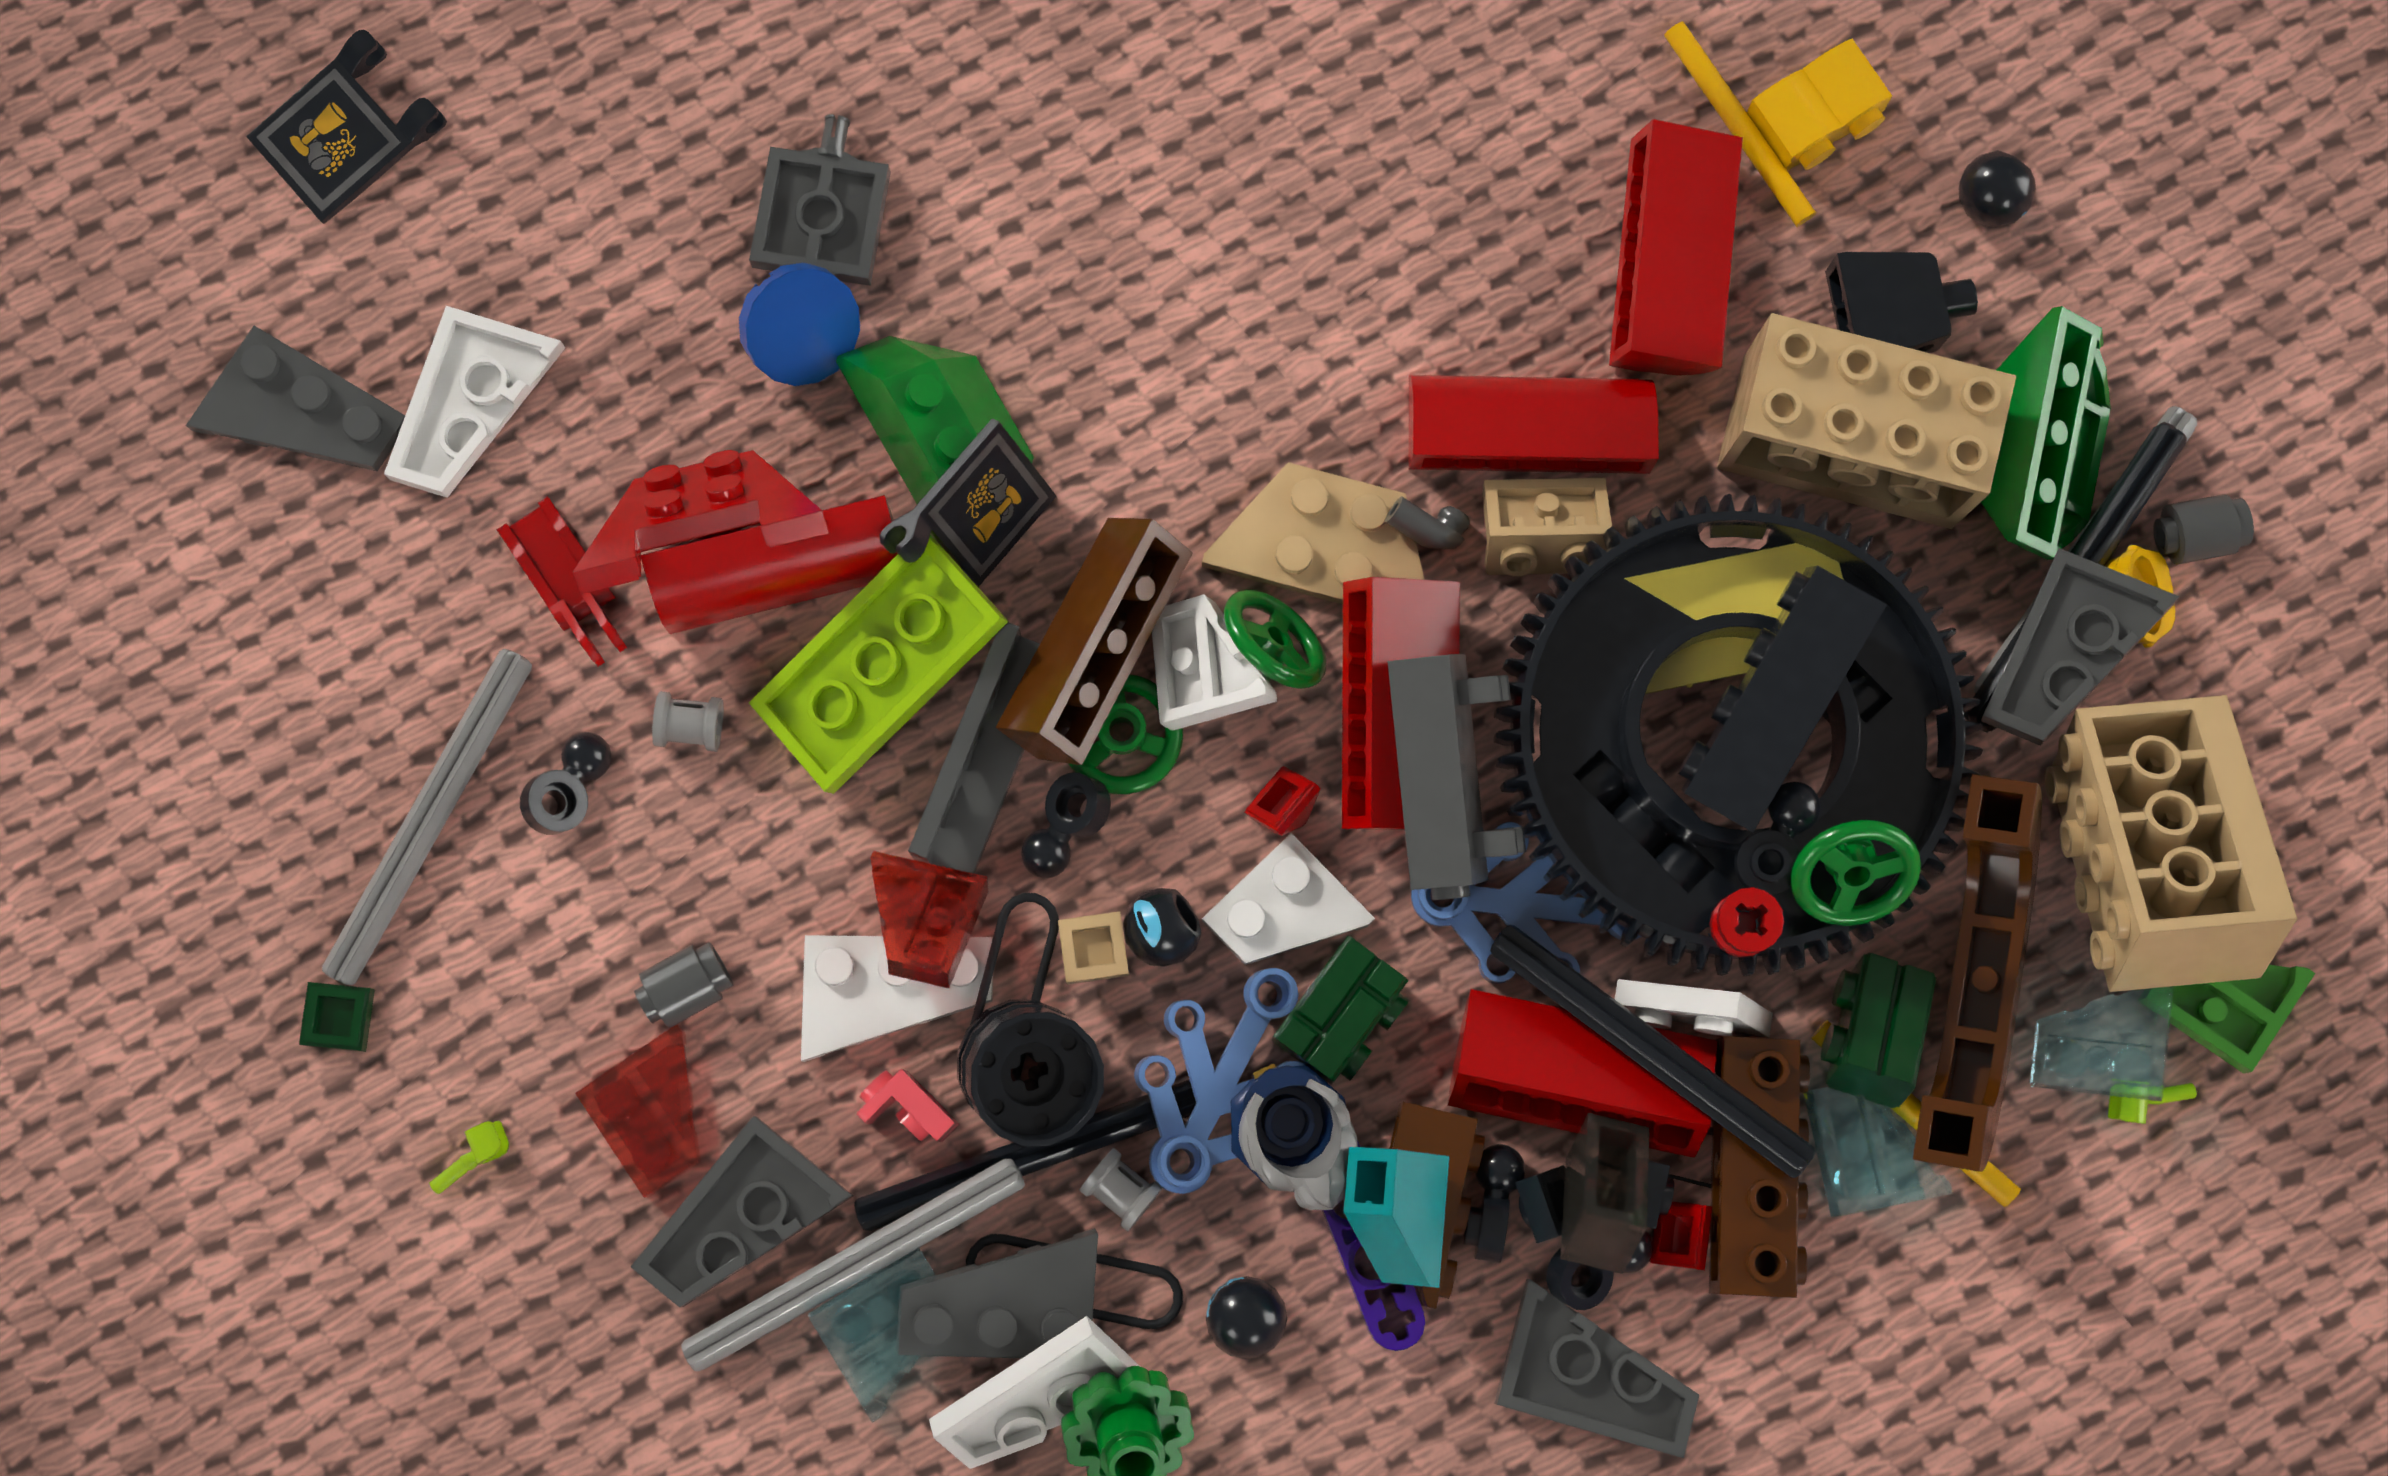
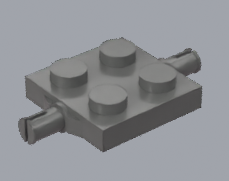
M834 114L825 116L820 148L796 151L770 147L749 258L752 268L773 271L783 265L808 263L826 268L842 282L871 286L891 171L889 164L858 160L844 152L848 127L850 126L848 118L838 115L836 122Z

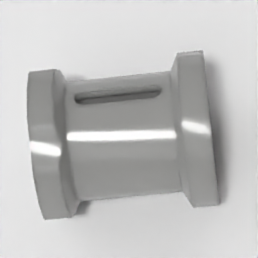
M660 691L656 698L653 714V745L665 747L668 742L704 745L707 751L718 752L724 715L722 698L711 697L709 702L672 699L670 692Z
M1112 1148L1090 1174L1079 1191L1087 1197L1095 1196L1122 1219L1120 1226L1128 1232L1153 1203L1163 1188L1156 1181L1149 1184L1120 1160L1121 1153Z

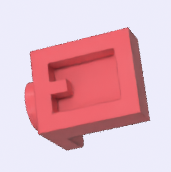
M900 1069L894 1076L885 1070L859 1096L866 1104L857 1112V1115L866 1124H872L897 1100L902 1108L895 1116L921 1142L929 1134L936 1141L943 1142L960 1125L904 1069Z

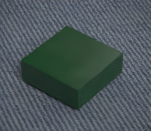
M308 982L299 1045L366 1052L375 990L364 987Z

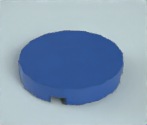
M808 263L783 265L768 273L770 277L765 279L760 286L755 284L746 295L739 316L740 342L753 364L772 380L792 386L818 383L840 369L836 363L839 355L854 350L860 333L859 307L850 288L826 268Z

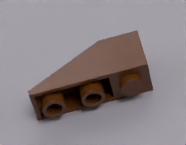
M1403 1101L1398 1107L1389 1149L1449 1156L1439 1288L1417 1286L1422 1306L1436 1309L1439 1297L1449 1299L1452 1293L1457 1271V1261L1447 1258L1453 1234L1463 1236L1467 1226L1471 1198L1461 1195L1467 1171L1478 1172L1485 1144V1136L1475 1134L1478 1119Z

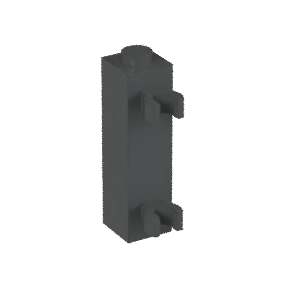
M1466 654L1388 661L1411 890L1431 888L1432 900L1470 896L1469 885L1489 880L1486 857L1512 856L1526 852L1523 827L1483 830L1471 704L1511 700L1508 675L1468 679Z

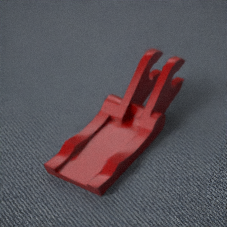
M547 496L538 502L540 507L511 526H508L506 523L496 530L563 631L571 628L590 659L599 667L605 661L579 621L593 613L613 645L619 652L627 649L626 644L602 609V606L616 597L609 587L584 594L579 593L573 571L586 552Z

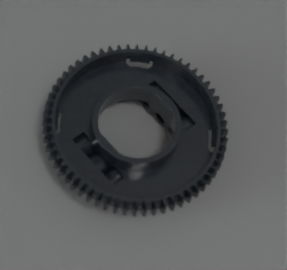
M1727 494L1720 501L1717 512H1712L1708 498L1704 495L1699 497L1695 503L1694 513L1691 516L1681 499L1671 507L1670 521L1666 520L1658 506L1652 508L1647 515V529L1633 515L1625 523L1626 539L1614 527H1611L1603 535L1607 548L1606 551L1593 540L1585 545L1583 552L1589 563L1588 565L1575 556H1571L1564 566L1572 580L1558 573L1553 574L1548 581V585L1557 598L1543 592L1538 593L1533 604L1544 614V617L1531 613L1525 614L1520 624L1529 633L1533 634V637L1517 635L1514 636L1510 644L1516 652L1524 655V658H1508L1502 667L1505 672L1517 677V681L1509 682L1511 700H1513L1512 705L1499 706L1494 712V718L1511 723L1510 729L1498 731L1493 737L1494 743L1511 746V753L1500 756L1495 763L1497 768L1514 769L1515 776L1505 780L1500 786L1501 792H1519L1521 797L1520 800L1507 810L1508 815L1522 816L1527 814L1530 822L1522 828L1525 838L1537 836L1540 844L1531 853L1529 858L1531 861H1535L1547 856L1550 857L1554 864L1543 878L1546 882L1557 879L1561 875L1567 879L1569 884L1565 886L1560 898L1565 901L1574 897L1579 892L1586 899L1578 914L1581 918L1593 913L1596 909L1605 914L1601 920L1599 932L1604 934L1617 923L1625 927L1620 943L1624 947L1633 942L1638 935L1646 938L1643 956L1647 958L1653 956L1661 945L1668 947L1667 965L1672 967L1681 960L1684 952L1691 954L1690 960L1693 972H1700L1705 967L1708 957L1715 958L1714 964L1717 975L1724 976L1728 974L1731 969L1732 960L1739 959L1742 975L1750 976L1756 971L1757 959L1762 958L1768 975H1772L1781 970L1782 955H1786L1788 963L1793 971L1804 968V965H1806L1804 951L1806 949L1809 950L1813 959L1820 964L1830 958L1828 941L1842 955L1853 948L1849 931H1852L1854 936L1863 943L1873 939L1875 933L1870 922L1860 925L1842 926L1828 924L1813 918L1799 906L1790 888L1785 892L1772 895L1782 908L1784 925L1782 934L1775 944L1764 951L1748 957L1729 955L1717 946L1711 933H1708V936L1700 934L1707 927L1710 928L1709 923L1712 911L1719 901L1739 889L1746 888L1740 882L1734 866L1735 854L1739 845L1751 834L1769 830L1770 827L1756 829L1754 832L1729 829L1705 822L1698 817L1647 764L1640 736V715L1643 698L1656 670L1668 658L1683 648L1704 640L1720 637H1739L1755 640L1762 628L1771 631L1777 618L1740 612L1712 615L1695 620L1625 578L1798 543L1838 561L1844 581L1887 604L1822 715L1831 726V759L1825 780L1817 793L1821 804L1819 818L1811 828L1796 833L1794 838L1800 851L1814 837L1833 826L1856 820L1880 821L1904 831L1912 839L1919 851L1921 870L1937 875L1944 870L1946 865L1933 852L1949 854L1955 851L1958 846L1953 839L1944 833L1945 830L1959 832L1964 829L1965 819L1953 812V809L1967 808L1969 794L1960 790L1959 787L1960 785L1971 784L1972 774L1981 775L1979 772L1963 767L1965 761L1974 760L1981 756L1983 749L1980 747L1965 744L1966 737L1976 734L1983 727L1981 723L1965 721L1964 713L1977 707L1980 702L1978 698H1962L1960 689L1971 683L1975 676L1973 674L1956 675L1953 666L1966 657L1967 652L1962 650L1948 653L1944 643L1956 634V629L1948 628L1938 631L1933 624L1943 612V607L1938 606L1925 611L1919 602L1928 593L1929 587L1923 586L1910 592L1904 585L1912 573V568L1907 567L1895 575L1887 569L1894 555L1893 551H1887L1877 559L1868 554L1873 542V536H1867L1855 545L1848 541L1852 528L1851 523H1846L1836 534L1826 530L1829 520L1828 512H1824L1813 525L1804 522L1805 504H1800L1790 517L1781 516V499L1777 498L1769 505L1766 513L1758 512L1757 496L1754 494L1748 497L1741 511H1735L1732 495ZM1705 526H1710V538L1740 537L1763 540L1766 530L1771 529L1766 544L1760 549L1739 547L1709 548L1700 540L1699 536ZM1532 698L1537 699L1541 704L1539 727L1541 755L1534 762L1532 753H1535L1534 715L1536 701ZM1947 708V712L1936 715L1938 735L1937 768H1949V771L1944 777L1935 778L1926 769L1928 744L1926 717L1933 711ZM1872 840L1877 856L1895 851L1883 842ZM1773 850L1762 852L1758 859L1760 870L1767 875L1777 873L1781 867L1780 856ZM1819 860L1812 871L1810 883L1815 895L1830 904L1837 886L1834 877L1828 873L1824 863ZM1900 873L1875 879L1868 888L1859 892L1854 906L1875 900L1886 893L1894 885ZM1921 873L1918 883L1913 890L1914 893L1919 895L1926 893L1931 887ZM1908 897L1897 910L1902 913L1909 911L1914 906L1911 898ZM1736 907V910H1737L1738 912H1750V911H1746V910H1745V911H1740V910ZM1892 913L1873 922L1886 929L1893 925L1896 920ZM1758 918L1756 919V929L1758 927Z

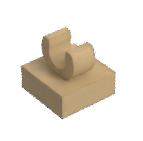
M1120 911L1058 920L1067 985L1129 976Z

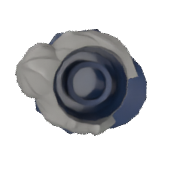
M1271 1064L1254 1072V1078L1230 1101L1231 1152L1269 1189L1294 1192L1295 1200L1300 1207L1308 1210L1333 1209L1345 1198L1349 1147H1358L1357 1135L1351 1123L1349 1111L1346 1108L1345 1098L1309 1065L1276 1067L1275 1064Z

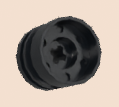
M1035 999L1008 1000L986 1009L967 1028L957 1051V1080L966 1102L999 1137L1022 1146H1050L1074 1136L1093 1117L1104 1092V1064L1095 1041L1074 1020L1066 1016L1059 1009ZM1024 1053L1035 1062H1038L1037 1066L1029 1068V1079L1025 1081L1021 1080L1014 1072H1011V1069L1020 1066V1055Z

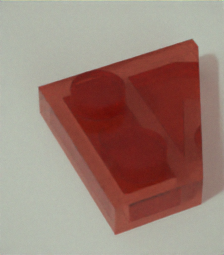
M873 851L870 857L872 877L889 975L950 988L987 897L988 877Z
M679 1024L671 1027L575 1093L644 1198H649L700 1163L698 1137L693 1118L691 1082H689L685 1045H687L686 1034Z

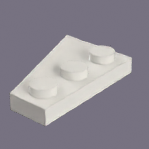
M446 306L384 475L391 481L448 498L564 351L565 346L557 339Z
M805 935L801 1061L812 1060L852 1045L880 1038V1036L975 1007L993 937ZM993 976L986 1003L992 1002Z
M1086 1316L931 1417L929 1422L933 1438L969 1469L1042 1443L1047 1435V1430L1060 1426L1062 1417L1074 1410L1072 1400L1074 1390L1088 1383L1089 1379L1095 1374L1107 1372L1119 1378L1126 1368L1140 1365Z

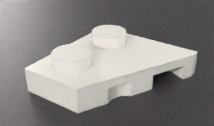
M1203 594L1165 606L1152 630L1159 720L1161 725L1173 731L1277 702L1276 692L1265 675L1256 669L1233 643L1225 625L1224 614L1216 602Z
M1290 833L1202 918V921L1244 965L1273 957L1282 952L1318 943L1321 940L1349 931L1366 928L1375 918Z
M1617 980L1615 1000L1651 1027L1670 1029L1672 1021L1693 1024L1695 1031L1712 1035L1732 1036L1733 1031L1770 1037L1773 1013L1740 992Z

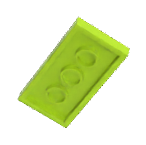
M930 534L927 547L917 561L912 563L905 562L897 554L749 704L822 790L834 794L1009 621Z

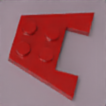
M735 450L719 451L706 457L702 463L681 468L676 465H662L649 470L643 477L633 480L574 569L573 575L580 594L637 581L641 577V552L760 523L766 546L769 545L770 548L829 533L824 513L754 450L738 453Z

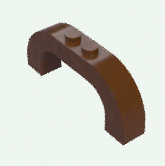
M1973 774L1971 777L1962 836L1967 844V874L1962 915L1940 1056L1931 1091L1928 1096H1922L1913 1160L1983 1172L1990 1157L2009 1068L2034 902L2042 823V793L2038 783Z

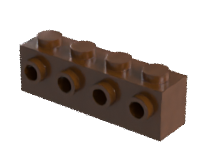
M1107 518L995 728L1037 759L1082 765L1193 552L1153 519Z
M1731 1036L1716 1039L1715 1074L1809 1143L1807 1119L1799 1118L1800 1093H1807L1810 1082V1062L1807 1055H1800L1801 1040ZM1712 1119V1215L1710 1224L1709 1293L1797 1298V1285L1805 1284L1808 1267L1806 1248L1798 1246V1220L1805 1221L1808 1212L1807 1184L1799 1182V1176L1793 1178L1787 1175Z

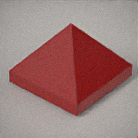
M1282 766L1250 803L1244 813L1252 820L1283 836L1307 823L1321 788L1313 781Z
M1672 1202L1666 1216L1659 1215L1657 1227L1654 1229L1653 1253L1650 1263L1705 1271L1712 1206Z

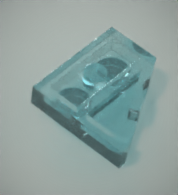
M2174 986L2132 990L2118 996H2114L2113 993L2090 1001L2084 1008L2072 1012L2064 1010L2036 1020L2029 1080L2031 1086L2162 1101Z
M1829 1087L1804 1093L1831 1217L1953 1194L1951 1184L1944 1175L1937 1176L1927 1162L1913 1160L1916 1138L1905 1123L1898 1121L1892 1115L1890 1107L1866 1100L1863 1095L1853 1096Z
M920 1248L873 1273L808 1313L810 1321L872 1423L881 1418L887 1408L886 1403L905 1373L909 1374L920 1357L898 1355L896 1351L900 1285L936 1275Z

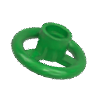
M1256 590L1236 592L1227 600L1224 607V621L1233 643L1241 654L1265 675L1269 682L1272 679L1288 687L1305 689L1317 685L1322 680L1327 664L1325 652L1314 631L1297 612L1279 599ZM1246 608L1260 610L1270 615L1269 622L1260 625L1244 620L1242 612ZM1288 630L1301 644L1308 663L1293 647L1292 639L1287 633Z
M1129 674L1097 735L1098 741L1092 745L1083 764H1069L1074 772L1100 780L1110 794H1133L1156 785L1174 767L1183 743V728L1171 731L1164 727L1165 738L1146 732V721L1143 714L1135 706L1126 703L1124 692H1131L1144 697L1159 712L1157 685L1151 680ZM1117 723H1127L1134 732L1128 740L1117 741L1110 735L1111 728ZM1139 750L1158 757L1147 769L1130 776H1113L1096 768L1113 753L1123 755Z
M1874 820L1845 822L1821 832L1801 850L1791 872L1792 893L1799 906L1808 915L1819 921L1842 926L1869 923L1890 914L1911 895L1920 877V854L1912 839L1904 831L1891 824ZM1872 840L1883 842L1895 851L1877 856ZM1819 860L1824 863L1828 873L1834 877L1837 886L1830 904L1818 898L1811 887V874ZM1900 873L1894 885L1886 893L1875 900L1854 906L1859 892L1868 888L1875 879Z

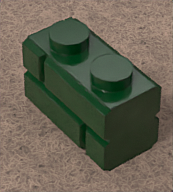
M1347 936L1271 1040L1298 1061L1309 1065L1330 1085L1335 1082L1340 1074L1351 1081L1372 1053V1050L1363 1044L1377 1023L1388 1031L1410 1001L1400 993L1409 980L1389 964L1379 959L1358 941Z
M1874 953L1864 954L1852 971L1844 969L1841 972L1832 998V1005L1842 1008L1838 1025L1831 1024L1821 1049V1060L1830 1063L1826 1081L1829 1088L1853 1096L1863 1095L1866 1100L1890 1108L1901 1106L1916 1088L1937 979L1934 973L1908 964L1901 966L1898 964V961Z

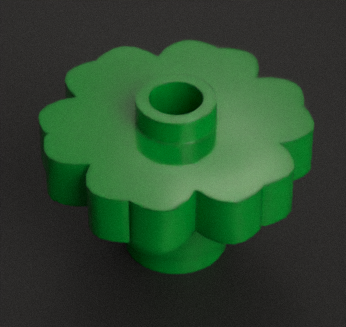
M1140 1366L1126 1368L1119 1378L1107 1372H1099L1092 1376L1088 1383L1074 1390L1072 1395L1074 1410L1065 1414L1061 1419L1067 1460L1074 1466H1086L1087 1476H1166L1167 1473L1175 1471L1182 1465L1183 1458L1180 1447L1187 1445L1194 1438L1191 1412L1186 1394L1181 1391L1170 1390L1168 1378L1164 1373L1154 1370L1148 1371Z

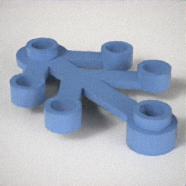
M1506 822L1499 825L1496 829L1522 826L1514 822ZM1525 838L1526 850L1528 848L1529 838ZM1523 853L1512 856L1486 857L1488 873L1502 860L1514 861L1520 858ZM1549 856L1533 862L1501 889L1469 885L1470 896L1454 898L1452 904L1448 907H1438L1432 902L1430 897L1431 888L1411 890V901L1417 915L1423 921L1433 926H1451L1479 960V971L1483 978L1494 984L1508 981L1516 972L1509 968L1505 975L1497 976L1488 970L1487 959L1492 954L1490 950L1494 940L1473 912L1497 914L1507 926L1515 925L1559 959L1567 962L1578 973H1580V967L1575 957L1569 953L1562 952L1535 919L1600 926L1601 920L1605 915L1596 909L1593 913L1581 918L1578 914L1586 900L1585 898L1571 897L1563 901L1560 898L1561 895L1536 893L1548 883L1543 877L1554 864ZM1617 923L1608 932L1613 937L1621 940L1625 927Z
M1269 968L1257 971L1250 976L1245 984L1243 993L1247 1008L1215 1069L1203 1032L1205 1013L1202 1007L1192 1000H1180L1172 1003L1166 1009L1164 1025L1171 1035L1178 1038L1196 1100V1105L1185 1125L1171 1087L1176 1078V1071L1172 1062L1163 1056H1148L1137 1064L1134 1071L1137 1086L1142 1091L1148 1093L1160 1138L1153 1145L1150 1152V1171L1154 1180L1165 1190L1179 1194L1193 1192L1206 1183L1210 1177L1213 1165L1237 1158L1231 1152V1134L1209 1140L1208 1138L1219 1117L1231 1113L1230 1101L1251 1081L1238 1083L1270 1020L1286 1016L1297 1003L1298 987L1288 972L1278 968ZM1265 982L1273 985L1277 992L1276 1001L1271 1006H1265L1258 998L1259 987ZM1181 1007L1190 1009L1194 1015V1024L1188 1031H1182L1175 1023V1014ZM1286 1061L1277 1067L1286 1065L1303 1066L1306 1064L1300 1061ZM1153 1062L1160 1064L1165 1071V1079L1158 1087L1151 1086L1145 1079L1146 1068ZM1178 1149L1184 1150L1190 1158L1188 1169L1181 1174L1174 1172L1170 1166V1157Z

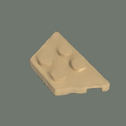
M1289 462L1204 553L1202 567L1339 604H1343V582L1367 577L1424 579L1417 543L1385 522L1387 514L1394 503L1401 496L1407 499L1406 493Z

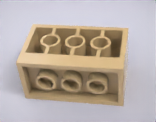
M1771 313L1743 357L1717 469L1952 529L1990 494L2016 375Z
M2227 695L2076 709L2066 734H2062L2059 738L2058 753L2053 765L2046 769L2045 789L2050 803L2058 804L2062 819L2060 824L2061 848L2065 857L2073 858L2077 873L2075 879L2076 903L2081 913H2088L2093 931L2090 937L2092 961L2096 969H2103L2109 992L2261 978L2298 918Z

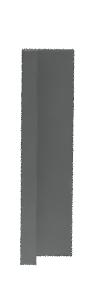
M1008 622L994 638L908 850L915 861L969 882L973 880L1025 750L995 728L1040 645L1037 642L1022 637L1019 626Z

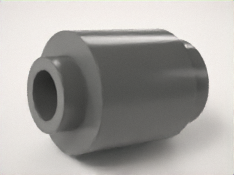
M2222 494L2165 505L2162 509L2161 517L2154 522L2153 535L2158 551L2162 555L2167 554L2169 559L2178 565L2236 554L2240 547L2251 544L2254 535V525L2250 508L2243 498L2231 499L2228 495Z
M708 942L699 948L691 944L639 973L643 986L634 990V993L651 1023L662 1019L667 1027L671 1028L722 1000L721 992L734 986L719 954L713 945Z

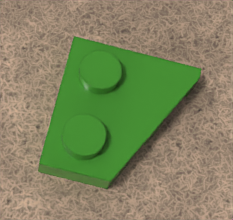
M2269 964L2261 978L2145 989L2138 1002L2244 1074L2254 1070L2316 973L2305 967L2295 966L2289 968Z

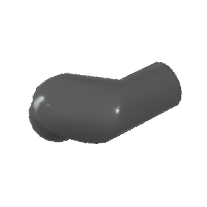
M1402 496L1394 503L1385 519L1387 524L1419 545L1435 549H1456L1465 540L1462 534L1470 526L1469 517L1452 506L1442 508L1436 519Z

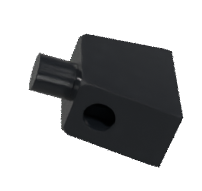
M1842 252L1836 254L1825 271L1837 330L1932 353L1939 350L1951 336L1950 318L1975 315L1977 312L1978 298L1974 282L1971 279L1942 283L1937 258L1929 252Z

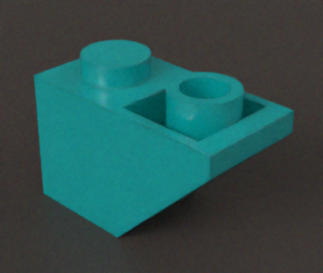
M1349 1147L1344 1214L1381 1282L1439 1288L1449 1156L1399 1149Z

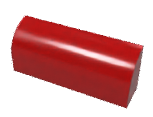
M1652 119L1631 138L1609 366L1676 376L1704 374L1722 368L1743 137Z
M1409 375V470L1650 474L1659 460L1658 402L1655 384L1652 379Z
M885 495L822 510L829 533L770 548L769 545L766 546L761 527L757 526L641 555L649 590L662 625L669 634H674L866 586L897 555V552L894 554L888 552L880 542V533L889 523L894 521Z
M1367 577L1343 582L1342 829L1405 830L1388 661L1460 654V582Z
M1470 989L1454 1059L1447 1106L1678 1155L1696 1157L1710 1128L1711 1117L1566 1009ZM1654 1028L1715 1073L1716 1040Z

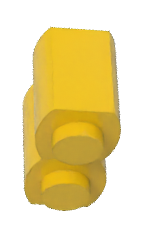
M1852 38L1835 46L1803 69L1786 76L1752 99L1747 113L1787 171L1800 163L1805 170H1809L1823 162L1836 150L1832 144L1833 142L1849 133L1857 140L1876 129L1885 120L1882 112L1891 100L1892 94Z

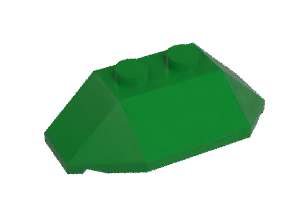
M2063 306L2052 308L1996 369L1997 371L2016 375L1991 491L1981 501L2007 541L2046 560H2054L2058 548L2063 549L2071 543L2089 522L2111 411L2107 369L2100 352V348L2104 345L2102 328Z
M888 336L837 357V365L916 504L922 500L992 418L1002 424L1029 461L1033 462V454L976 355Z

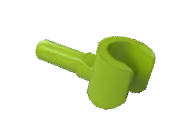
M2193 1083L2158 1089L2155 1087L2146 1089L2125 1085L2114 1086L2110 1092L2108 1118L2146 1124L2148 1104L2160 1105L2193 1099L2197 1095L2196 1087Z
M487 1121L464 1132L471 1152L460 1156L456 1162L429 1182L430 1187L435 1193H442L469 1170L500 1158L507 1153L509 1141L500 1121Z

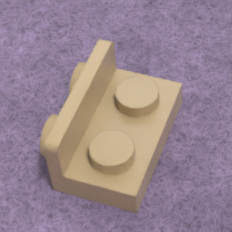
M1606 478L1484 480L1482 499L1487 538L1485 571L1488 575L1568 574L1564 565L1571 556L1577 557L1587 565L1589 564L1583 552V548L1589 541L1593 540L1605 551L1607 550L1603 535L1607 529L1612 527Z

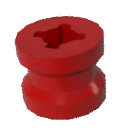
M1754 887L1739 889L1719 901L1712 911L1709 923L1711 936L1717 946L1729 955L1737 957L1754 956L1774 945L1782 934L1784 925L1782 908L1776 898L1765 890ZM1736 907H1737L1740 911H1745V910H1746V911H1750V912H1738V911L1736 910ZM1757 918H1758V927H1757V929H1758L1759 932L1761 933L1760 935H1759L1758 932L1755 930V929H1756V919H1757Z

